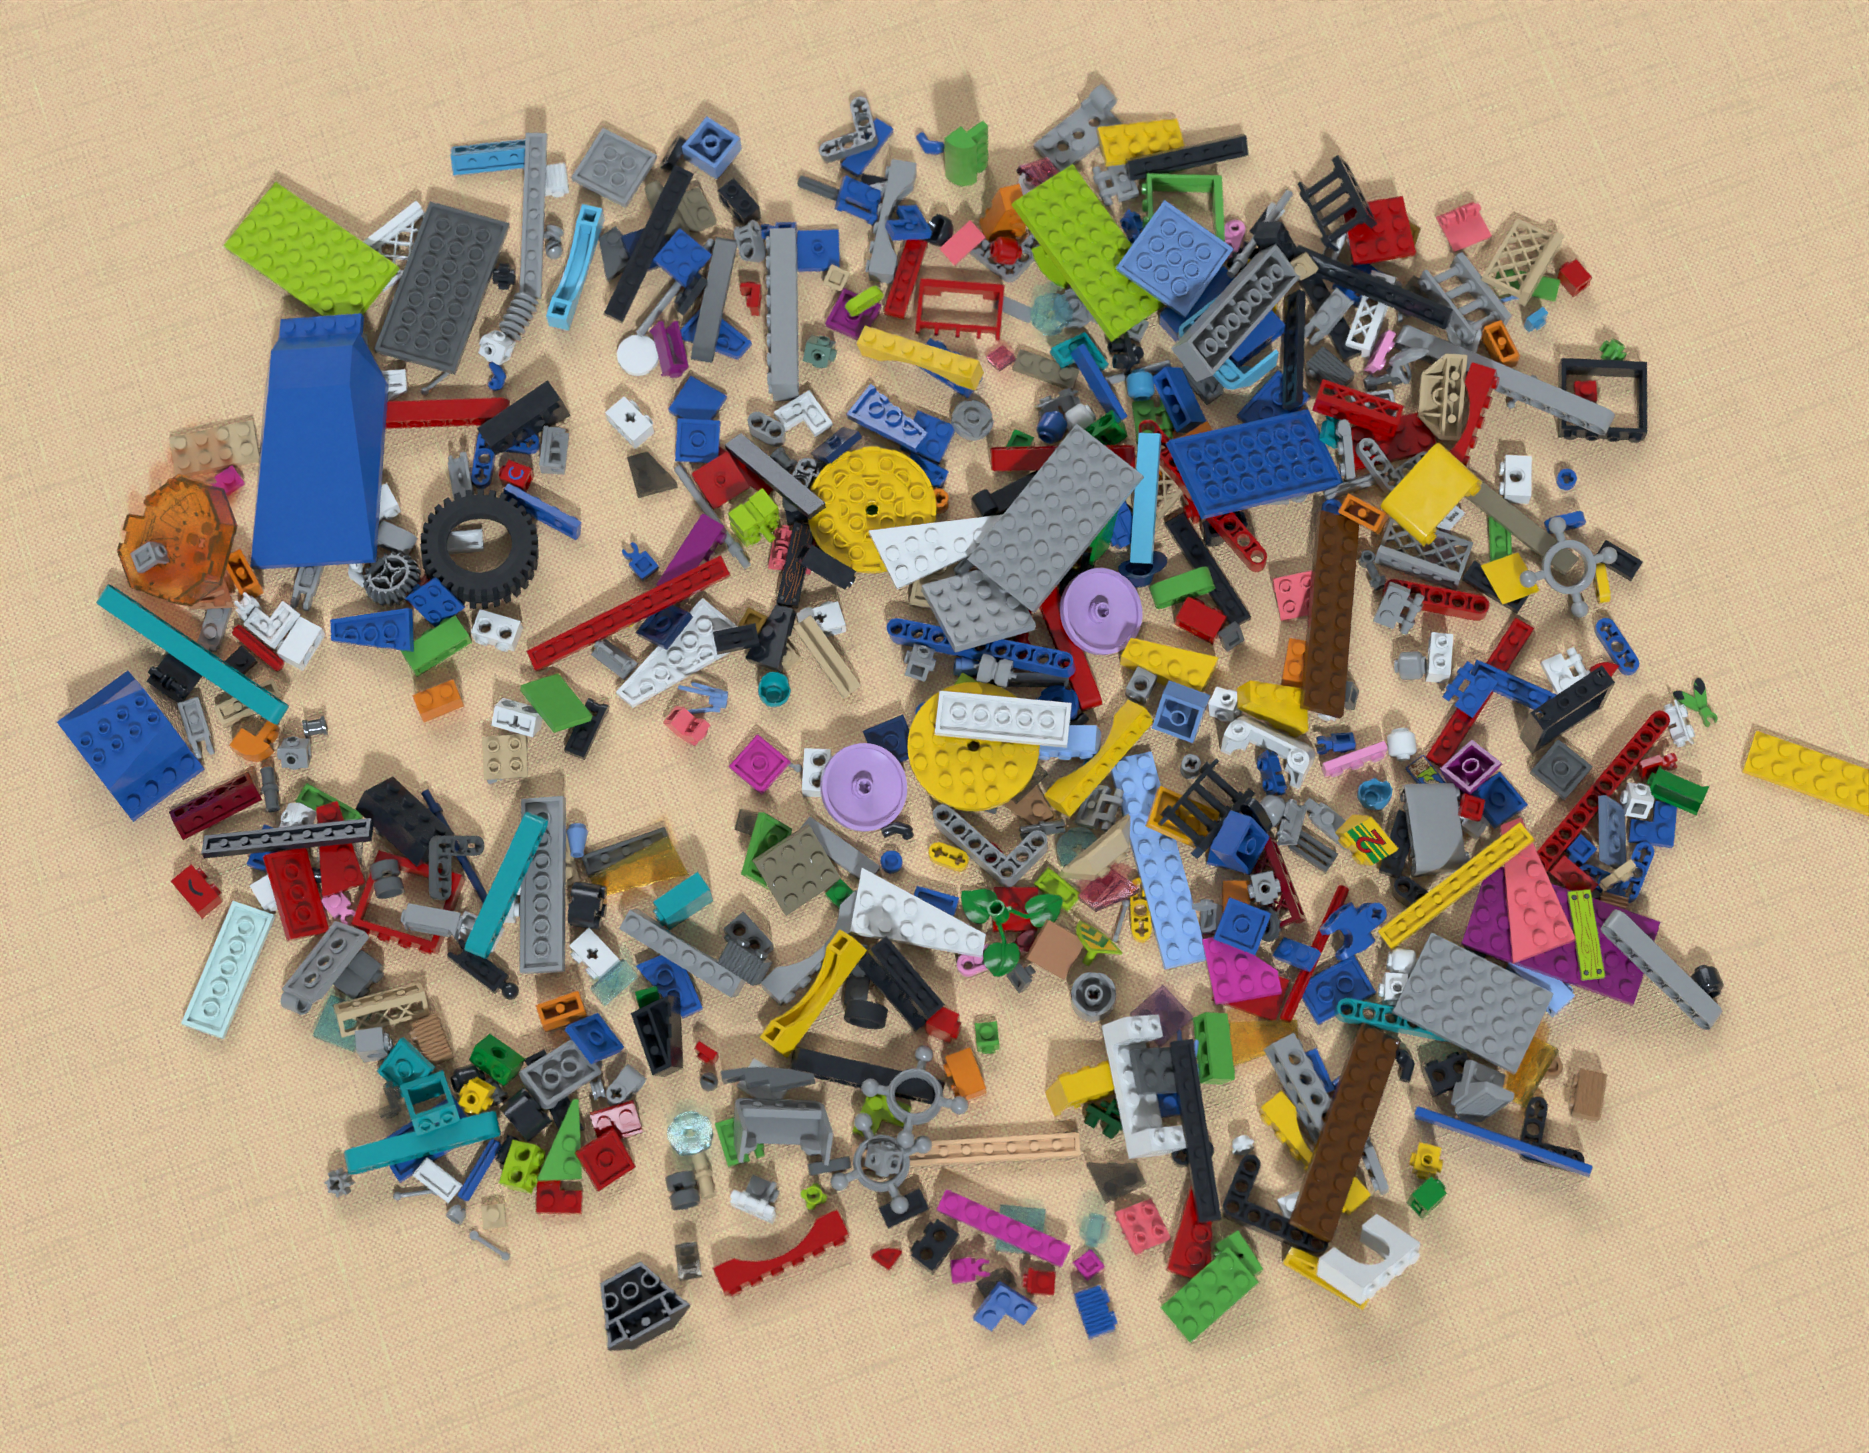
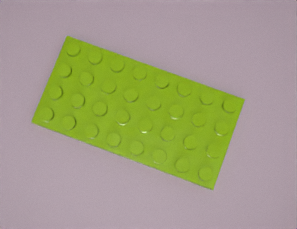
M1073 164L1011 204L1111 342L1165 306L1164 303L1115 270L1132 244Z
M277 182L272 185L223 245L232 254L321 316L359 313L363 315L400 270L396 264Z

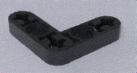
M1536 1096L1531 1098L1526 1106L1520 1141L1529 1143V1140H1537V1143L1533 1141L1532 1145L1555 1151L1560 1155L1565 1153V1156L1569 1158L1576 1156V1160L1585 1163L1583 1154L1577 1150L1542 1143L1548 1104L1542 1097ZM1538 1102L1539 1107L1543 1108V1110L1538 1112L1537 1119L1528 1118V1116H1534L1535 1109L1531 1105L1533 1106ZM1528 1124H1536L1539 1128V1133L1537 1135L1529 1134L1527 1132ZM1518 1154L1519 1157L1525 1162L1555 1168L1563 1171H1568L1553 1166L1551 1164Z

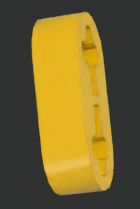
M1597 563L1593 579L1595 595L1598 603H1607L1611 600L1606 567L1604 563Z
M941 842L933 843L929 847L928 855L933 863L957 872L964 871L968 867L969 858L963 850ZM940 848L942 849V853L944 855H947V857L939 855V857L936 858L933 850L937 851ZM959 856H962L964 863H960L959 866L955 865V860L950 857L958 859Z

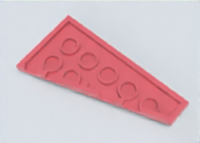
M1522 817L1502 824L1500 826V836L1504 835L1519 822L1526 828ZM1531 843L1505 863L1503 868L1506 883L1505 890L1512 964L1573 942L1576 939L1535 846Z

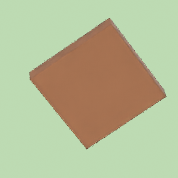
M1047 919L1025 958L1064 980L1083 948V944L1078 939V936Z

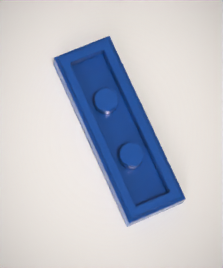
M877 118L874 121L878 135L877 145L872 149L846 157L841 164L842 169L857 178L861 176L894 132V128ZM865 133L867 140H869V133Z

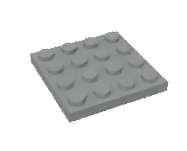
M980 569L922 585L921 591L954 652L1035 630L1036 623L1027 607Z

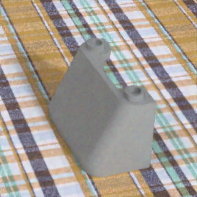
M1454 783L1403 785L1399 794L1400 801L1406 802L1403 805V810L1406 813L1411 847L1410 858H1412L1413 866H1410L1412 878L1454 873L1470 861L1469 852H1465L1460 816H1458L1457 800H1460L1459 787H1455Z

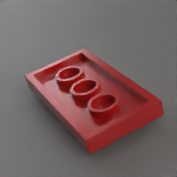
M1418 412L1400 417L1394 437L1360 426L1351 427L1355 470L1366 468L1356 453L1357 444L1364 438L1373 439L1389 462L1412 458L1420 452H1428L1436 444L1431 430L1418 418ZM1364 446L1363 450H1364V451H1367V450L1369 451V450H1370V447H1369V446H1367V447ZM1375 454L1369 458L1370 461L1376 456ZM1375 461L1374 466L1382 465V463Z
M306 848L292 849L263 856L286 940L292 941L325 934L329 926Z

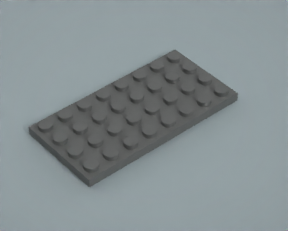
M430 201L374 348L375 353L456 375L493 270L509 231V223Z

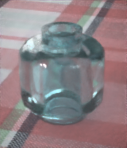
M1089 1212V1215L1082 1218L1079 1237L1085 1240V1245L1097 1248L1098 1244L1107 1242L1111 1223L1107 1220V1216Z

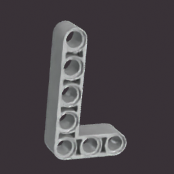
M942 804L933 810L936 828L956 846L966 852L974 862L1004 887L1013 886L1048 850L1046 834L1036 830L1031 832L1006 857L949 806ZM941 815L949 816L946 820L938 819ZM956 829H963L964 833L958 835L954 831ZM1035 841L1043 842V844L1038 847L1032 845V843ZM972 843H979L980 847L973 849L970 845ZM1020 856H1026L1028 858L1024 862H1020L1017 860V858ZM988 857H995L997 859L993 863L985 861ZM1005 871L1013 873L1010 877L1002 876V873Z

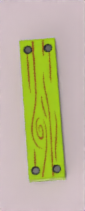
M1591 890L1568 892L1567 898L1573 934L1576 938L1575 946L1581 981L1602 979L1605 977Z

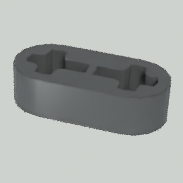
M850 1156L830 1159L829 1165H824L823 1161L807 1164L809 1175L852 1168Z

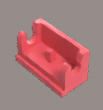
M970 220L939 249L956 266L986 237Z

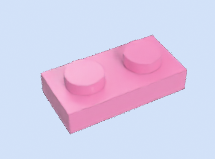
M1387 330L1380 335L1364 371L1373 374L1384 367L1386 363L1384 358L1386 353H1389L1395 342L1393 339L1396 333Z

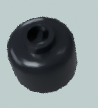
M1700 965L1695 968V972L1690 978L1712 999L1719 996L1724 984L1717 968L1707 965Z
M473 1064L455 1069L453 1075L450 1076L454 1092L460 1094L461 1089L465 1084H468L470 1079L478 1077L486 1081L484 1072L480 1069L478 1070Z

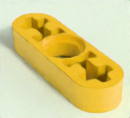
M1136 878L1130 883L1129 887L1131 935L1135 941L1143 943L1151 937V915L1147 901L1143 900L1145 898L1144 890H1142V899H1138L1137 890H1133V888L1137 887V884H1142L1141 878ZM1137 905H1143L1146 907L1147 912L1143 916H1138L1135 914L1134 908ZM1139 921H1143V929L1148 931L1144 933L1143 937H1140V934L1135 932L1139 930Z

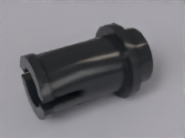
M510 1135L506 1136L500 1151L495 1154L497 1156L495 1160L498 1163L505 1165L512 1141H519L517 1138Z

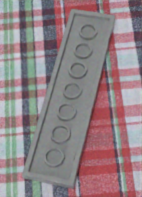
M553 796L521 799V820L526 812H530L547 819L548 825L521 884L520 973L565 972L566 797Z

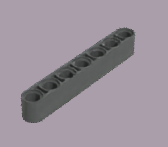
M716 237L707 277L708 283L705 286L692 346L691 360L713 363L736 256V240Z

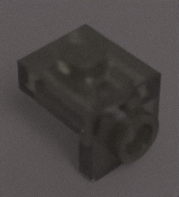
M743 808L739 809L734 830L749 834V837H752L758 813Z
M392 1081L383 1084V1090L390 1105L379 1109L380 1118L386 1117V1119L397 1116L399 1111H402L400 1099L403 1097L399 1086L394 1087Z
M685 1242L675 1245L679 1281L702 1277L697 1242Z
M1006 1267L994 1270L990 1273V1276L984 1277L976 1283L985 1299L999 1281L1012 1289L1017 1287L1013 1273Z

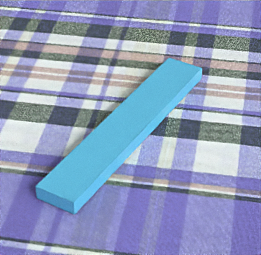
M1139 433L1136 470L1144 478L1135 488L1130 553L1131 563L1153 564L1162 434Z

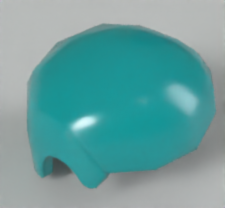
M769 672L764 675L758 685V695L762 703L772 708L780 707L788 701L791 692L788 678L779 672Z

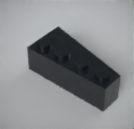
M547 380L477 429L493 453L497 455L532 437V435L543 431L544 426L551 427L571 415Z

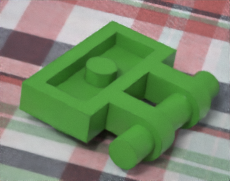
M1161 399L1160 407H1154L1153 400L1132 402L1137 444L1139 424L1147 419L1153 420L1156 423V416H1162L1163 424L1158 426L1170 440L1173 439L1172 432L1174 431V426ZM1151 430L1143 431V433H1153Z
M734 1118L715 1123L728 1168L742 1164L738 1162L734 1148ZM757 1143V1148L754 1150L757 1159L765 1156L764 1144ZM744 1153L743 1163L750 1161L748 1154Z

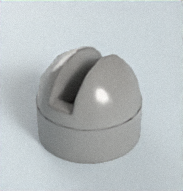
M557 241L548 242L545 247L546 255L550 259L559 258L562 255L560 243Z
M454 1205L449 1209L446 1217L452 1222L461 1225L466 1217V1210L464 1208L461 1209L460 1205Z

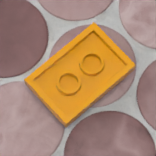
M1160 786L1157 789L1145 826L1196 848L1193 845L1194 842L1169 819L1162 826L1158 825V822L1163 818L1160 815L1161 812L1168 805L1173 807L1182 796ZM1188 798L1212 821L1218 820L1220 813L1217 810ZM1182 805L1174 812L1200 836L1203 835L1205 837L1209 833L1206 830L1207 827Z

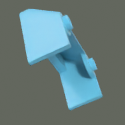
M1216 298L1213 299L1206 306H1204L1201 310H1199L1196 314L1190 317L1179 327V339L1207 310V308L1216 300ZM1275 349L1253 368L1249 366L1237 368L1228 358L1213 376L1223 387L1229 390L1249 387L1277 365L1279 352Z

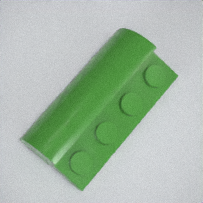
M983 120L967 132L960 126L944 138L945 176L953 184L959 186L973 185L977 182V172L981 173L987 168L988 125Z

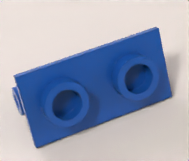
M1128 209L1121 218L1120 223L1127 239L1133 245L1141 234L1140 231L1143 230V222L1140 214H1137L1135 211L1131 212Z
M911 452L909 458L923 469L933 487L942 489L949 471Z
M1266 750L1256 758L1257 768L1263 781V789L1266 795H1275L1276 793L1278 796L1284 795L1287 789L1283 774H1275V772L1282 770L1279 757L1274 751L1268 752Z

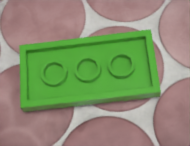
M1227 1247L1160 1308L1191 1343L1260 1281L1231 1247Z

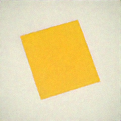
M1518 552L1481 565L1502 605L1540 591L1537 584L1530 588L1521 585L1520 575L1528 569Z

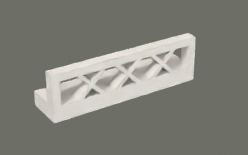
M1372 270V276L1396 285V277ZM1363 296L1349 332L1346 346L1361 350V357L1369 359L1389 306L1378 302L1377 305L1369 308L1366 303L1368 297ZM1369 314L1372 319L1371 323L1362 326L1360 317ZM1363 333L1365 337L1363 344L1352 341L1354 335Z

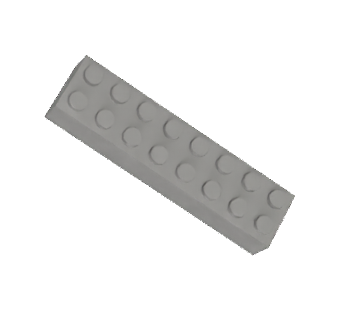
M795 228L770 229V236L766 237V267L768 273L766 275L768 288L767 384L769 394H773L774 401H792L799 397L797 239Z
M1274 244L1259 251L1171 348L1196 382L1212 376L1300 278L1278 246Z

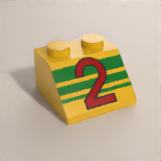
M1352 814L1335 831V834L1339 837V843L1352 852V858L1359 865L1372 866L1398 850L1397 846L1371 816Z

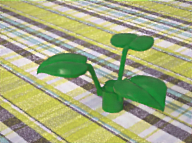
M989 889L964 890L961 893L964 913L971 922L983 924L991 916L998 926L1002 943L995 942L990 944L983 954L984 964L994 977H1002L1010 973L1020 959L1019 947L1015 943L1006 944L1002 923L1009 919L1010 913L1025 919L1030 918L1033 926L1042 928L1047 919L1055 923L1063 904L1061 896L1054 894L1037 895L1025 904V910L1028 914H1024L1012 909L1011 906L1006 907L1001 900H998L995 892Z

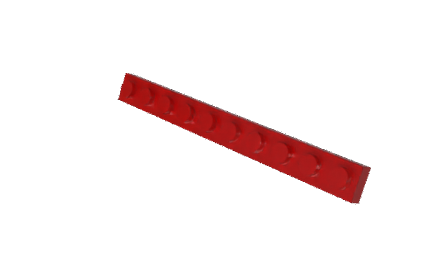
M720 555L526 652L535 671H539L596 643L598 640H602L730 577L731 574L723 557Z

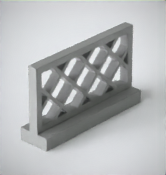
M1390 518L1374 563L1456 591L1473 542L1437 530L1435 533L1437 535L1436 538L1443 539L1446 545L1437 548L1434 542H1432L1430 546L1433 550L1423 553L1419 546L1420 543L1406 530L1395 533L1392 525L1397 522ZM1408 534L1412 543L1403 546L1399 537ZM1395 540L1398 548L1391 549L1385 547V544L1388 541ZM1460 545L1467 549L1466 552L1457 555L1453 547ZM1415 547L1419 555H1408L1406 550ZM1449 549L1453 557L1444 560L1440 552ZM1435 554L1439 562L1435 564L1428 562L1426 557ZM1456 561L1460 569L1456 572L1449 569L1447 564Z

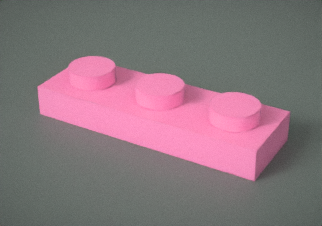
M1382 741L1324 762L1321 768L1324 777L1329 775L1336 777L1341 775L1343 770L1349 768L1355 770L1362 767L1365 762L1382 760L1388 749L1386 743Z

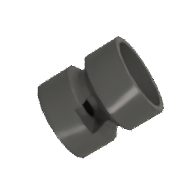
M382 860L370 866L372 879L376 881L374 883V890L377 898L387 899L404 893L402 878L398 877L401 872L397 860Z
M693 1171L678 1172L665 1178L667 1190L672 1192V1195L669 1197L672 1210L688 1209L701 1203L698 1190L694 1189L696 1180Z

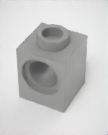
M1138 666L1126 687L1125 695L1134 703L1138 704L1141 702L1145 704L1157 682V675ZM1143 684L1146 689L1142 691L1137 690L1135 685Z

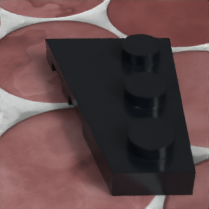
M776 604L758 635L760 646L751 648L745 659L750 663L782 673L783 656L787 654L788 648L786 644L788 637L792 633L796 612L792 608Z

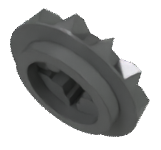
M1260 907L1259 909L1271 913L1269 919L1271 925H1267L1262 940L1266 942L1274 941V939L1279 938V932L1282 931L1280 927L1282 920L1278 918L1279 912H1275L1274 907Z

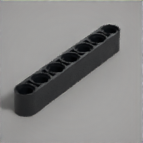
M794 1048L789 1067L792 1070L814 1074L816 1079L860 1089L862 1083L867 1079H874L879 1085L889 1086L891 1081L903 1072L803 1048ZM910 1078L899 1084L895 1091V1097L932 1105L935 1099V1092L927 1081L920 1078ZM937 1079L942 1091H944L945 1082Z

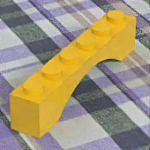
M868 326L864 327L856 343L862 356L878 361H900L932 371L956 385L975 391L984 374L978 360Z
M1127 700L1114 715L1111 732L1098 753L1078 770L1057 779L1044 796L1055 810L1070 817L1153 724L1154 720L1145 707Z
M839 929L826 947L821 970L810 990L792 1009L772 1019L759 1038L775 1051L788 1058L867 949L855 938Z
M1280 1091L1260 1108L1259 1113L1261 1115L1259 1117L1266 1126L1270 1125L1276 1131L1274 1133L1276 1138L1282 1144L1286 1143L1289 1146V1152L1296 1161L1301 1160L1306 1166L1304 1170L1307 1171L1312 1153L1300 1134L1296 1107ZM1357 1177L1353 1179L1342 1213L1345 1212L1348 1216L1371 1196L1370 1192Z

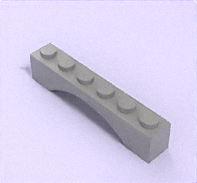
M892 159L891 166L886 167L885 179H888L887 185L882 186L881 197H884L883 204L879 203L877 216H880V219L874 225L873 234L876 235L875 241H871L869 253L872 254L871 260H867L865 272L869 273L870 281L893 284L898 262L885 225L887 220H891L900 202L913 191L917 174V163Z
M856 890L840 905L835 929L821 949L799 963L776 967L761 982L762 989L780 1006L791 1002L796 996L795 992L800 987H806L812 980L811 976L816 971L820 972L825 958L826 947L839 929L853 938L858 936L850 934L857 897Z
M630 909L619 928L731 998L737 997L746 981L718 964L717 959L686 943L668 931L655 919L638 909Z

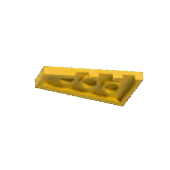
M1291 1247L1283 1262L1284 1265L1362 1311L1364 1310L1369 1299L1365 1300L1362 1304L1357 1303L1317 1276L1320 1258Z

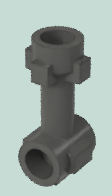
M1392 366L1386 369L1387 374L1375 378L1371 374L1363 379L1366 391H1376L1378 385L1390 381L1392 386H1397L1403 382L1398 377L1393 378L1390 376Z
M1365 550L1361 552V558H1359L1358 563L1363 568H1367L1372 579L1369 581V584L1377 591L1384 588L1386 578L1384 575H1379L1373 563L1376 558L1375 554Z

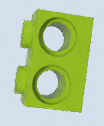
M513 1140L499 1184L510 1190L532 1194L538 1182L537 1177L540 1168L545 1161L546 1151L537 1145Z

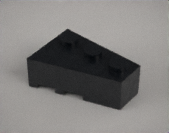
M667 995L632 1012L631 1016L652 1076L666 1077L683 1069L680 997Z

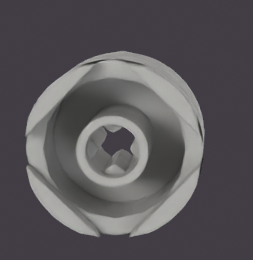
M1087 972L1079 976L1073 983L1071 990V1006L1074 1012L1080 1018L1091 1023L1103 1020L1111 1014L1116 1000V990L1112 980L1103 973ZM1097 994V999H1090L1089 995L1094 996Z

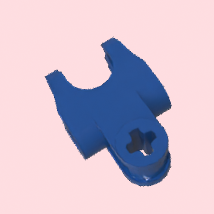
M1350 902L1333 912L1320 927L1319 931L1322 935L1332 934L1338 929L1343 933V946L1336 951L1335 956L1337 960H1345L1364 951L1375 942L1371 931L1385 921L1387 911L1380 903H1363L1358 908H1355L1354 904Z

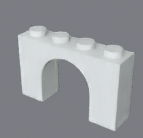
M1378 1214L1363 1224L1360 1242L1381 1255L1384 1259L1383 1262L1373 1265L1361 1264L1352 1260L1335 1247L1319 1259L1317 1276L1359 1304H1362L1367 1299H1371L1380 1288L1386 1287L1395 1276H1400L1406 1267L1410 1264H1415L1420 1256V1253H1418L1420 1242Z

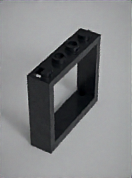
M1561 358L1558 366V388L1565 391L1566 375L1637 378V428L1609 427L1605 435H1599L1580 426L1566 425V420L1558 418V437H1564L1567 440L1585 438L1588 441L1607 439L1610 442L1628 440L1631 443L1644 441L1647 435V362Z
M1601 665L1531 711L1519 736L1532 754L1603 708L1615 684L1614 680ZM1540 710L1544 714L1541 719L1536 715Z

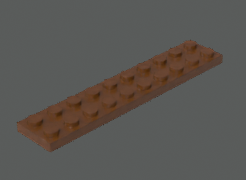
M1320 510L1317 513L1300 708L1340 719L1344 716L1360 524L1345 516Z
M1363 1022L1358 1024L1288 1222L1327 1243L1333 1240L1395 1061L1396 1050L1399 1049L1401 1043L1400 1040Z

